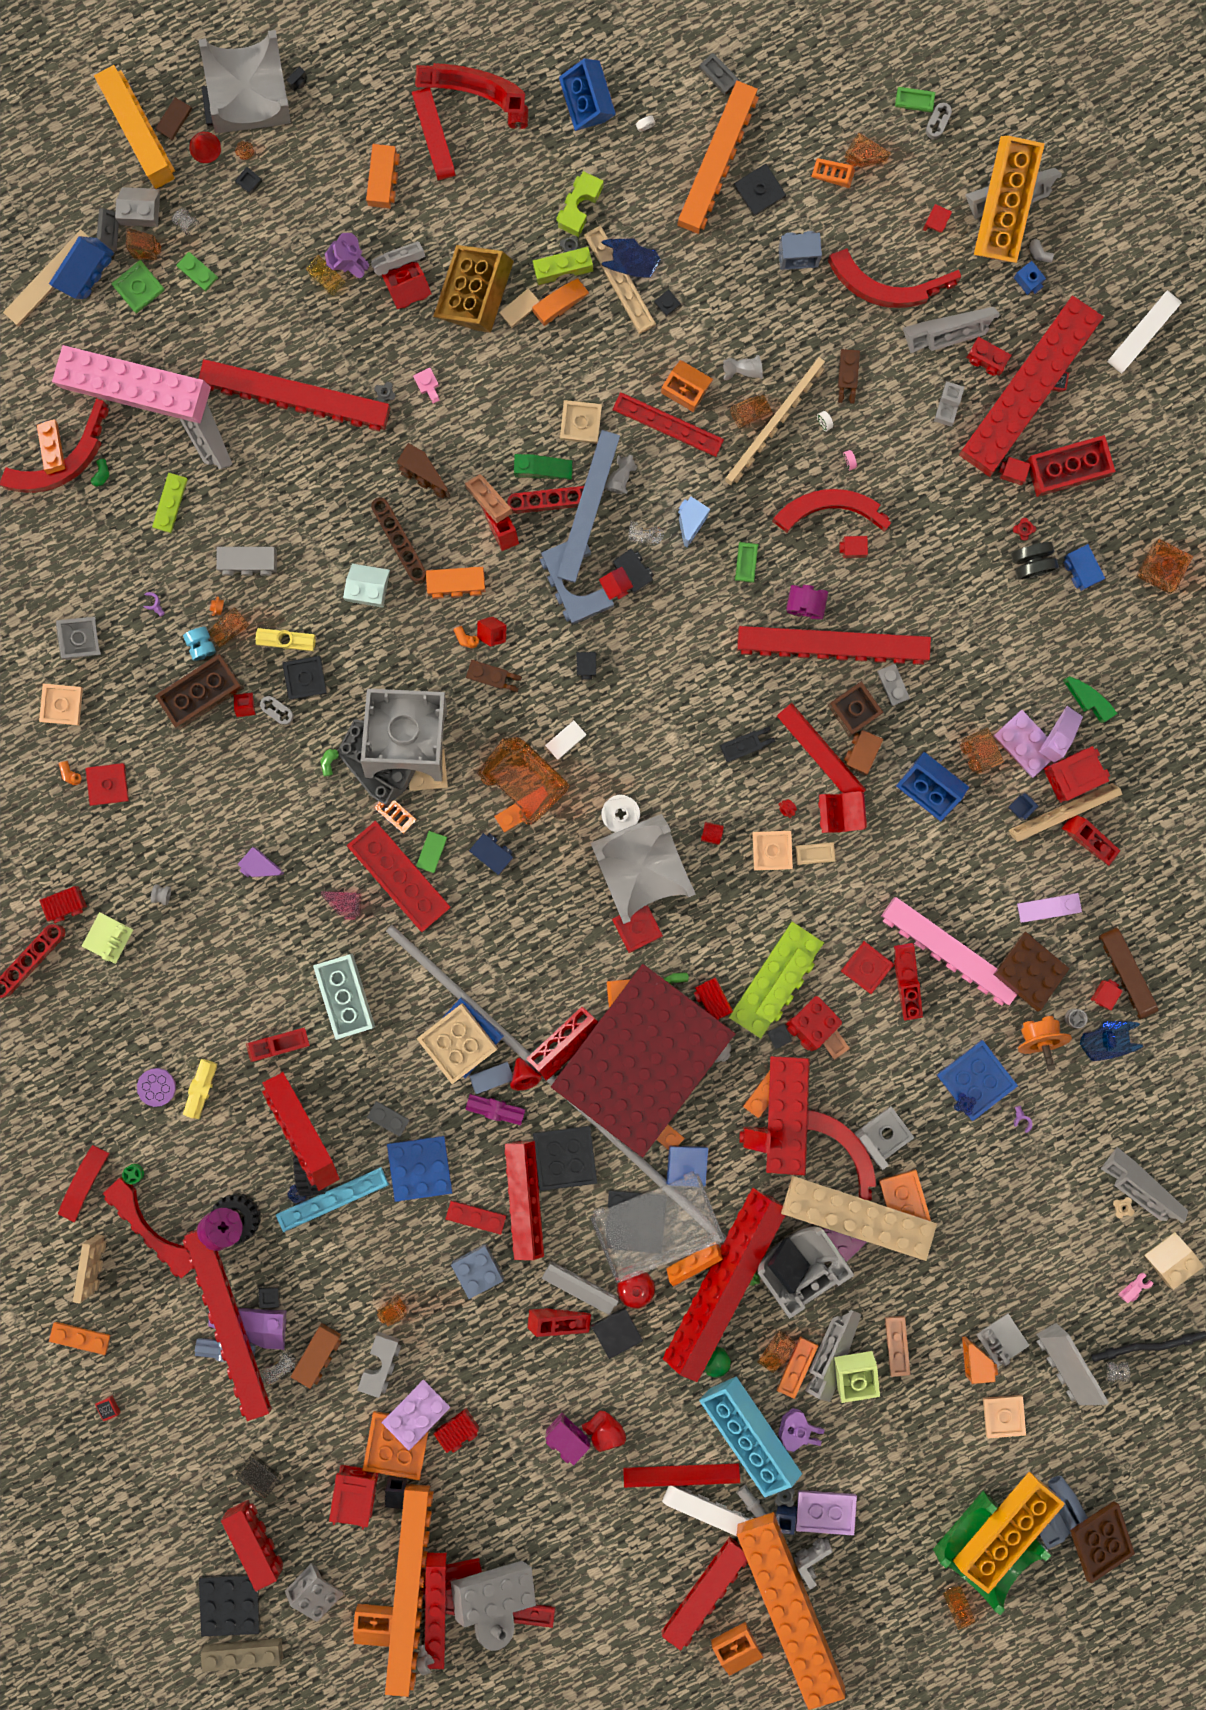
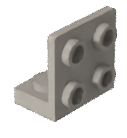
M827 1537L815 1540L812 1547L807 1550L806 1548L801 1549L794 1558L797 1569L810 1590L817 1586L815 1582L817 1576L812 1565L833 1552Z
M313 1563L285 1590L290 1606L316 1622L343 1595L340 1589L321 1578L318 1568Z

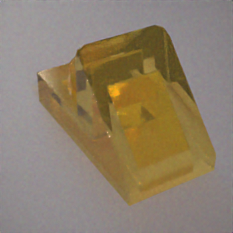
M317 255L306 268L311 279L317 281L332 296L346 282L335 270H332L320 255Z

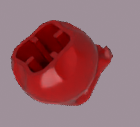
M598 1411L590 1421L582 1424L583 1431L587 1435H592L591 1442L593 1447L599 1452L625 1444L626 1434L622 1425L606 1411Z

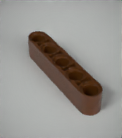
M384 498L374 499L371 508L410 579L416 584L423 583L426 580V570L391 507ZM379 504L386 505L385 510L382 512L376 511V507ZM393 520L395 521L394 527L386 528V522ZM397 537L404 538L402 545L395 544ZM408 553L414 555L413 560L410 562L404 561V556ZM416 570L423 571L422 577L418 579L413 577V573Z
M1115 927L1099 935V940H1102L1107 956H1110L1113 962L1111 964L1116 974H1119L1121 978L1120 982L1124 990L1130 996L1129 1000L1133 1009L1136 1008L1138 1012L1137 1017L1142 1020L1158 1012L1157 1004L1120 930Z

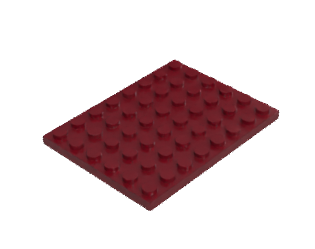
M642 964L551 1085V1088L643 1158L736 1033L645 964Z

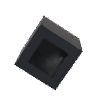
M576 652L577 677H581L583 681L592 680V677H596V652Z
M388 1476L385 1490L386 1508L403 1509L407 1478Z

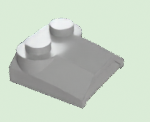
M95 617L56 620L61 660L101 655Z

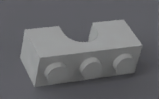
M381 1332L376 1334L370 1354L380 1358L382 1367L375 1371L365 1368L357 1391L377 1398L380 1397L381 1393H386L389 1384L386 1378L388 1374L392 1375L395 1366L392 1363L394 1356L398 1357L402 1346L398 1344L400 1339Z

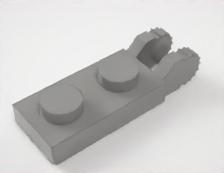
M417 241L378 256L372 260L371 265L374 268L375 274L380 276L387 274L389 269L400 268L404 264L416 262L426 256L420 242Z

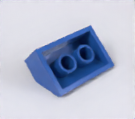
M584 58L559 77L575 131L605 123L616 115L599 60Z
M79 236L49 284L75 299L87 298L91 294V288L94 283L100 280L103 269L111 263V257L114 252L98 238Z
M925 752L919 756L896 785L897 788L939 821H942L969 789V786Z

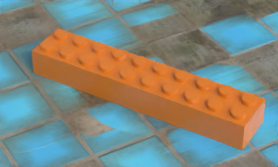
M407 1484L404 1491L385 1695L409 1697L410 1690L414 1691L416 1683V1673L413 1670H416L418 1652H415V1649H418L420 1632H417V1629H420L422 1612H419V1608H422L424 1591H421V1588L425 1584L426 1571H423V1567H426L428 1551L424 1550L429 1543L430 1531H426L431 1523L432 1511H428V1508L433 1503L434 1491H430V1486Z
M772 1512L739 1523L736 1535L808 1710L845 1699V1685L775 1513Z

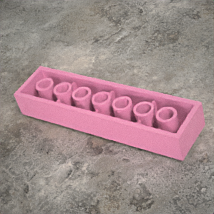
M64 345L62 346L52 380L54 384L62 389L199 424L201 423L211 389L205 381Z

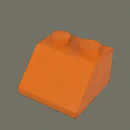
M962 1337L966 1377L972 1384L995 1382V1376L998 1375L997 1364H994L993 1360L967 1337Z

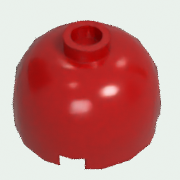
M632 1269L625 1272L619 1279L617 1293L624 1305L639 1309L652 1301L655 1295V1284L653 1278L645 1271Z

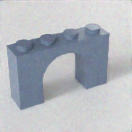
M564 542L542 552V558L539 560L543 569H548L549 571L548 581L551 587H556L558 593L555 596L559 605L563 603L565 608L563 615L566 621H571V624L574 625L613 608L614 603L612 599L609 600L603 588L586 596H576L564 587L562 579L557 578L567 542ZM588 544L583 558L591 555Z

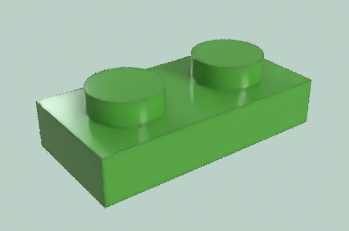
M190 252L176 265L177 268L205 292L218 279L217 275Z

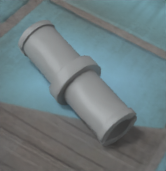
M746 1485L737 1490L736 1493L746 1504V1509L751 1511L756 1518L767 1514L760 1505V1500L753 1496Z

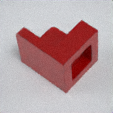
M935 204L923 230L926 231L929 227L942 233L952 211Z
M495 617L477 621V637L479 640L490 647L506 642V624Z

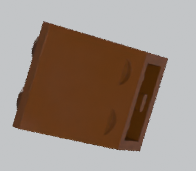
M408 443L396 462L401 475L409 480L414 478L418 482L417 484L426 490L428 487L431 488L434 494L441 499H444V497L450 499L451 496L446 485L426 453Z

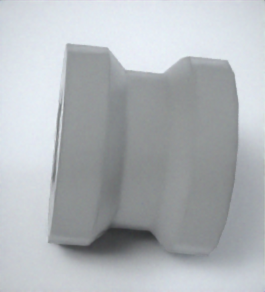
M155 884L151 893V903L160 902L162 905L167 906L170 900L171 887L166 886L163 888Z

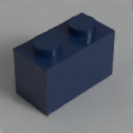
M483 833L469 852L496 874L500 875L514 858L511 856L513 852L505 845L501 848L496 844L498 840L490 833L487 836Z

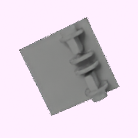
M1008 1313L976 1334L995 1364H997V1367L1002 1364L1004 1366L1008 1365L1011 1362L1009 1359L1030 1346Z

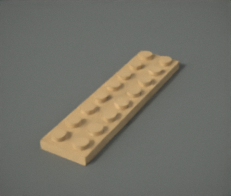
M795 1176L791 1178L781 1212L783 1215L927 1261L937 1223Z

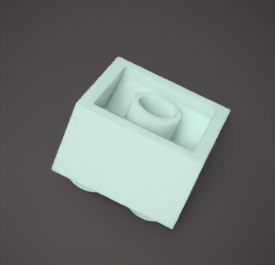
M352 564L346 579L344 600L384 607L390 570Z

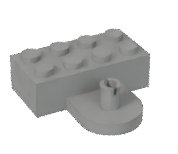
M523 1561L451 1581L455 1620L464 1628L475 1624L478 1642L491 1651L500 1650L511 1641L514 1634L513 1612L536 1606L532 1567Z

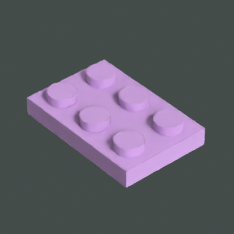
M1020 710L993 735L1032 778L1051 762L1050 759L1039 752L1047 736L1023 710Z
M422 1380L381 1423L410 1451L451 1407Z
M798 1490L796 1531L854 1535L856 1494Z

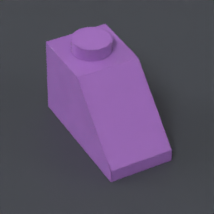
M252 847L238 863L241 867L240 871L247 877L278 876L284 873L256 847Z

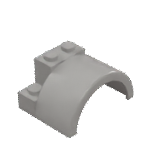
M807 1227L787 1236L810 1264L795 1293L789 1294L786 1292L785 1287L767 1266L782 1240L763 1257L759 1264V1276L789 1319L806 1308L805 1304L835 1284L839 1286L854 1276L849 1265L821 1227ZM831 1261L832 1264L827 1268L824 1262Z

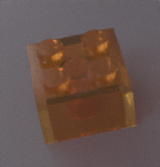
M1158 539L1152 544L1136 577L1171 594L1177 590L1194 556Z
M988 727L961 739L962 744H960V748L964 755H968L970 759L968 765L972 772L975 771L976 774H979L1004 763Z

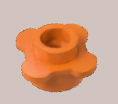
M219 597L211 601L209 611H213L212 616L215 614L221 615L224 600H220Z

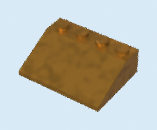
M456 245L433 317L476 331L491 333L514 260L503 251Z

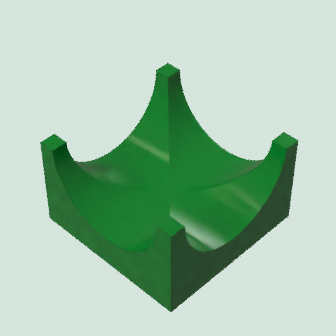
M982 1491L933 1548V1551L942 1566L945 1568L949 1567L958 1573L982 1595L997 1614L1001 1615L1005 1610L1004 1602L1007 1593L1017 1577L1035 1561H1047L1051 1554L1042 1541L1036 1538L989 1594L965 1576L953 1560L1000 1506L987 1493Z

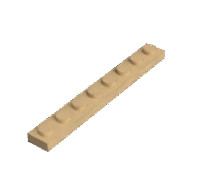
M819 357L727 475L725 482L732 485L733 482L738 483L744 475L741 472L745 467L750 468L755 461L753 457L757 452L761 453L767 445L765 443L767 438H773L777 433V425L787 420L790 415L788 411L791 407L796 408L802 400L800 398L803 392L807 393L813 386L811 381L814 377L819 378L824 372L823 366L825 361Z

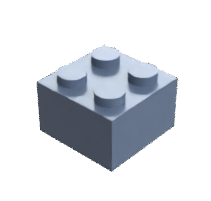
M807 231L796 235V233L790 232L781 236L778 247L780 270L818 267L822 257L820 233Z
M487 1243L451 1263L468 1299L504 1280V1276Z

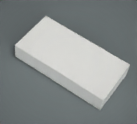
M573 721L545 746L559 760L582 740L586 733Z

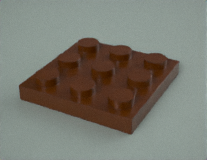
M1025 931L993 975L1039 1012L1070 968Z
M1115 1501L1070 1530L1086 1581L1091 1584L1135 1554L1119 1503Z

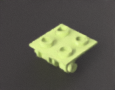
M99 912L82 947L96 953L102 959L116 964L133 929Z

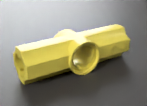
M258 628L255 638L256 645L313 652L316 643V635L289 632L287 630L279 631ZM285 635L290 636L288 644L281 643V639Z
M201 1059L196 1076L193 1078L188 1090L189 1097L183 1115L193 1119H200L205 1101L209 1098V1089L213 1086L211 1083L217 1069V1063Z

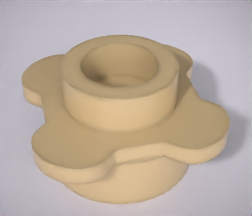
M1126 1197L1125 1199L1114 1200L1113 1206H1115L1117 1218L1134 1215L1135 1211L1131 1206V1198Z

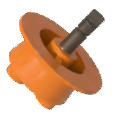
M1053 1016L1044 1017L1042 1021L1038 1022L1027 1021L1023 1023V1028L1021 1029L1026 1042L1018 1047V1051L1023 1054L1043 1051L1048 1071L1055 1070L1051 1050L1066 1045L1072 1040V1037L1069 1034L1060 1032V1023L1058 1020H1054Z

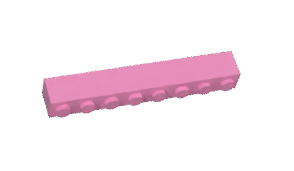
M897 897L892 899L881 915L886 925L891 928L895 926L900 929L898 932L906 939L909 937L916 941L914 944L922 950L926 948L931 951L930 956L937 961L941 959L947 963L946 967L951 971L956 972L958 970L963 974L961 978L970 984L973 981L979 985L977 989L985 995L989 992L994 996L993 1000L999 1005H1010L1017 994L993 975L997 970L996 967Z

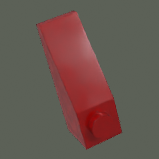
M481 506L501 551L519 545L516 529L509 516L496 523Z
M1076 815L1069 818L1062 828L1072 839L1108 866H1110L1120 852L1094 825L1081 816Z
M743 1127V1131L739 1133V1143H743L744 1148L770 1153L771 1133L766 1127Z
M548 1308L529 1310L527 1328L536 1337L589 1333L591 1314Z

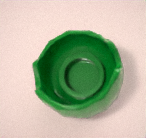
M716 1346L704 1369L708 1376L718 1378L729 1372L731 1360L725 1349Z

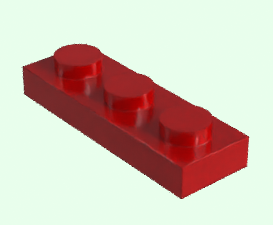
M451 1200L445 1220L501 1235L506 1215Z

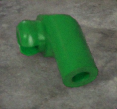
M106 459L96 461L98 472L91 478V483L95 487L102 486L109 478L110 473Z

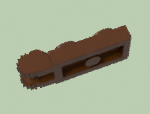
M841 349L838 376L839 403H842L844 400V389H851L849 401L851 404L855 403L860 350Z
M472 659L466 675L467 679L513 692H518L519 688L514 685L504 684L506 677L515 681H521L522 679L521 676L509 673L507 670Z

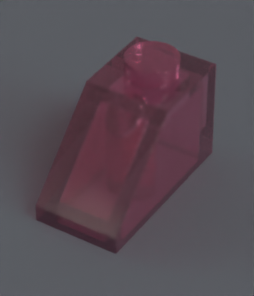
M321 891V896L339 915H344V919L356 920V916H361L362 893Z

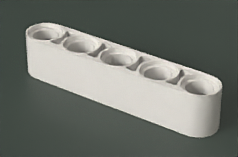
M1167 290L1107 362L1122 374L1182 302Z
M668 1486L662 1500L665 1505L735 1536H737V1525L751 1520L741 1512L731 1511L727 1509V1506L718 1502L713 1503L709 1501V1498L700 1494L697 1496L691 1493V1490L681 1486L680 1488Z

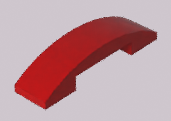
M94 1145L91 1146L64 1196L58 1215L74 1223L76 1222L84 1206L83 1204L110 1153Z

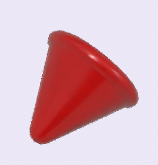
M210 132L197 133L190 141V154L200 163H211L219 157L221 143Z
M517 1058L510 1083L511 1089L523 1091L538 1085L542 1079L541 1075L522 1058Z

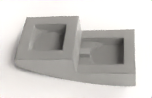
M946 381L934 422L952 427L964 391L963 386Z

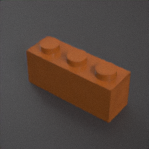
M321 1323L293 1371L291 1378L310 1389L313 1384L317 1385L323 1376L320 1371L323 1367L327 1368L332 1360V1357H330L332 1350L337 1351L342 1342L339 1340L342 1334Z

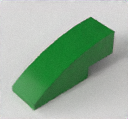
M1071 676L1063 680L1082 710L1085 712L1091 709L1100 723H1104L1118 714L1112 705L1089 685Z

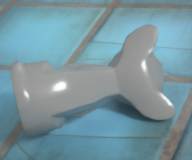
M756 355L753 359L736 361L735 359L727 358V360L723 361V370L726 373L724 380L731 379L736 372L747 377L763 379L762 363L759 355Z
M618 455L617 464L619 468L609 476L604 489L618 494H627L626 483L629 480L630 471H635L637 465H635L633 455L624 458Z

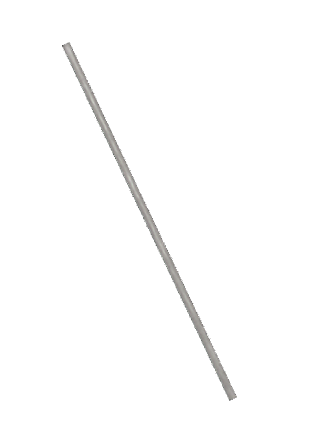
M391 925L386 930L398 944L456 998L460 999L462 997L504 1035L502 1040L539 1073L526 1060L531 1055L529 1051L398 929ZM537 1059L534 1060L536 1064L539 1063ZM552 1075L547 1082L552 1085L557 1078ZM570 1103L723 1245L727 1236L675 1187L667 1185V1180L646 1160Z

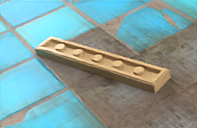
M601 225L584 234L585 239L638 333L641 334L656 326L654 319Z
M82 230L65 245L3 312L18 327L54 289L49 282L79 236L89 237Z
M1114 783L1108 784L1009 830L1010 835L1019 842L1122 795L1121 789Z

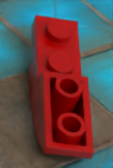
M913 943L894 946L895 972L903 1019L906 1021L923 1018L915 946Z

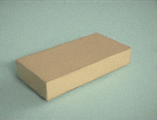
M528 288L500 311L499 314L513 328L532 312V307L539 300Z
M834 842L795 846L797 865L836 861Z

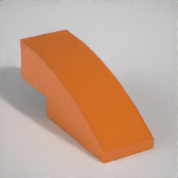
M577 278L539 301L532 307V311L545 326L558 315L561 316L578 303L589 292Z

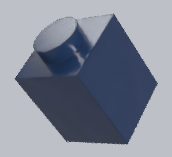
M778 1506L776 1519L782 1533L794 1535L797 1506Z

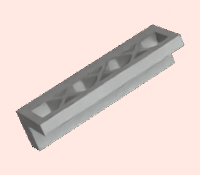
M550 1261L542 1276L543 1280L610 1315L614 1306L619 1301V1297L553 1261Z

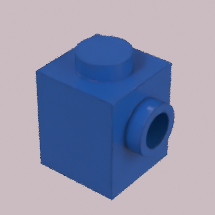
M1033 261L1029 262L1014 276L1016 282L1027 295L1031 292L1036 294L1044 287L1042 284L1046 279Z

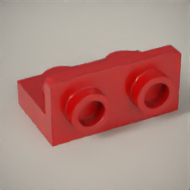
M978 337L966 358L969 359L972 365L986 368L988 374L1000 376L1011 354Z

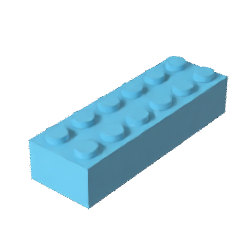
M737 1376L711 1387L699 1401L762 1495L768 1497L793 1487L802 1475L801 1471Z

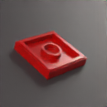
M648 905L636 911L632 915L631 921L623 924L620 915L612 919L628 953L663 936Z
M863 941L841 972L872 995L895 964Z

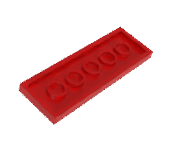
M374 821L346 845L421 932H424L451 908L377 821Z
M770 1056L768 1130L771 1133L770 1153H767L766 1173L806 1175L810 1058Z

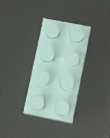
M349 954L313 965L335 1039L337 1040L374 1028L375 1024L354 955Z

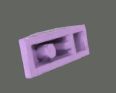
M1066 706L1039 752L1054 763L1063 758L1075 738L1083 716Z
M1078 893L1017 904L1021 923L1082 912Z

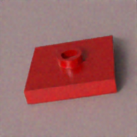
M125 763L85 768L90 806L129 801Z

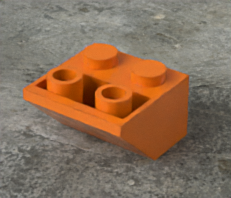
M680 360L663 384L661 394L694 412L713 379Z
M358 1604L354 1617V1644L389 1647L393 1607Z
M746 1622L711 1640L712 1649L729 1676L764 1658Z

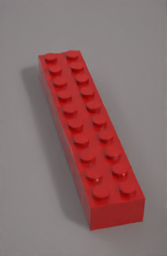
M1072 295L966 443L959 456L991 477L1104 316Z
M752 1188L723 1245L720 1247L723 1260L710 1266L705 1279L701 1283V1287L693 1298L692 1304L684 1315L683 1321L675 1332L674 1338L663 1357V1360L680 1376L698 1382L785 1217V1215L781 1214L783 1205L755 1188Z

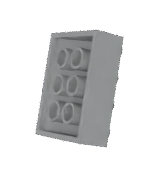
M1055 1323L1036 1334L1039 1338L1036 1341L1042 1351L1046 1350L1049 1355L1046 1359L1052 1368L1056 1367L1059 1372L1056 1376L1062 1385L1066 1384L1069 1389L1066 1393L1072 1402L1076 1401L1079 1405H1107L1109 1403L1071 1337L1064 1329Z

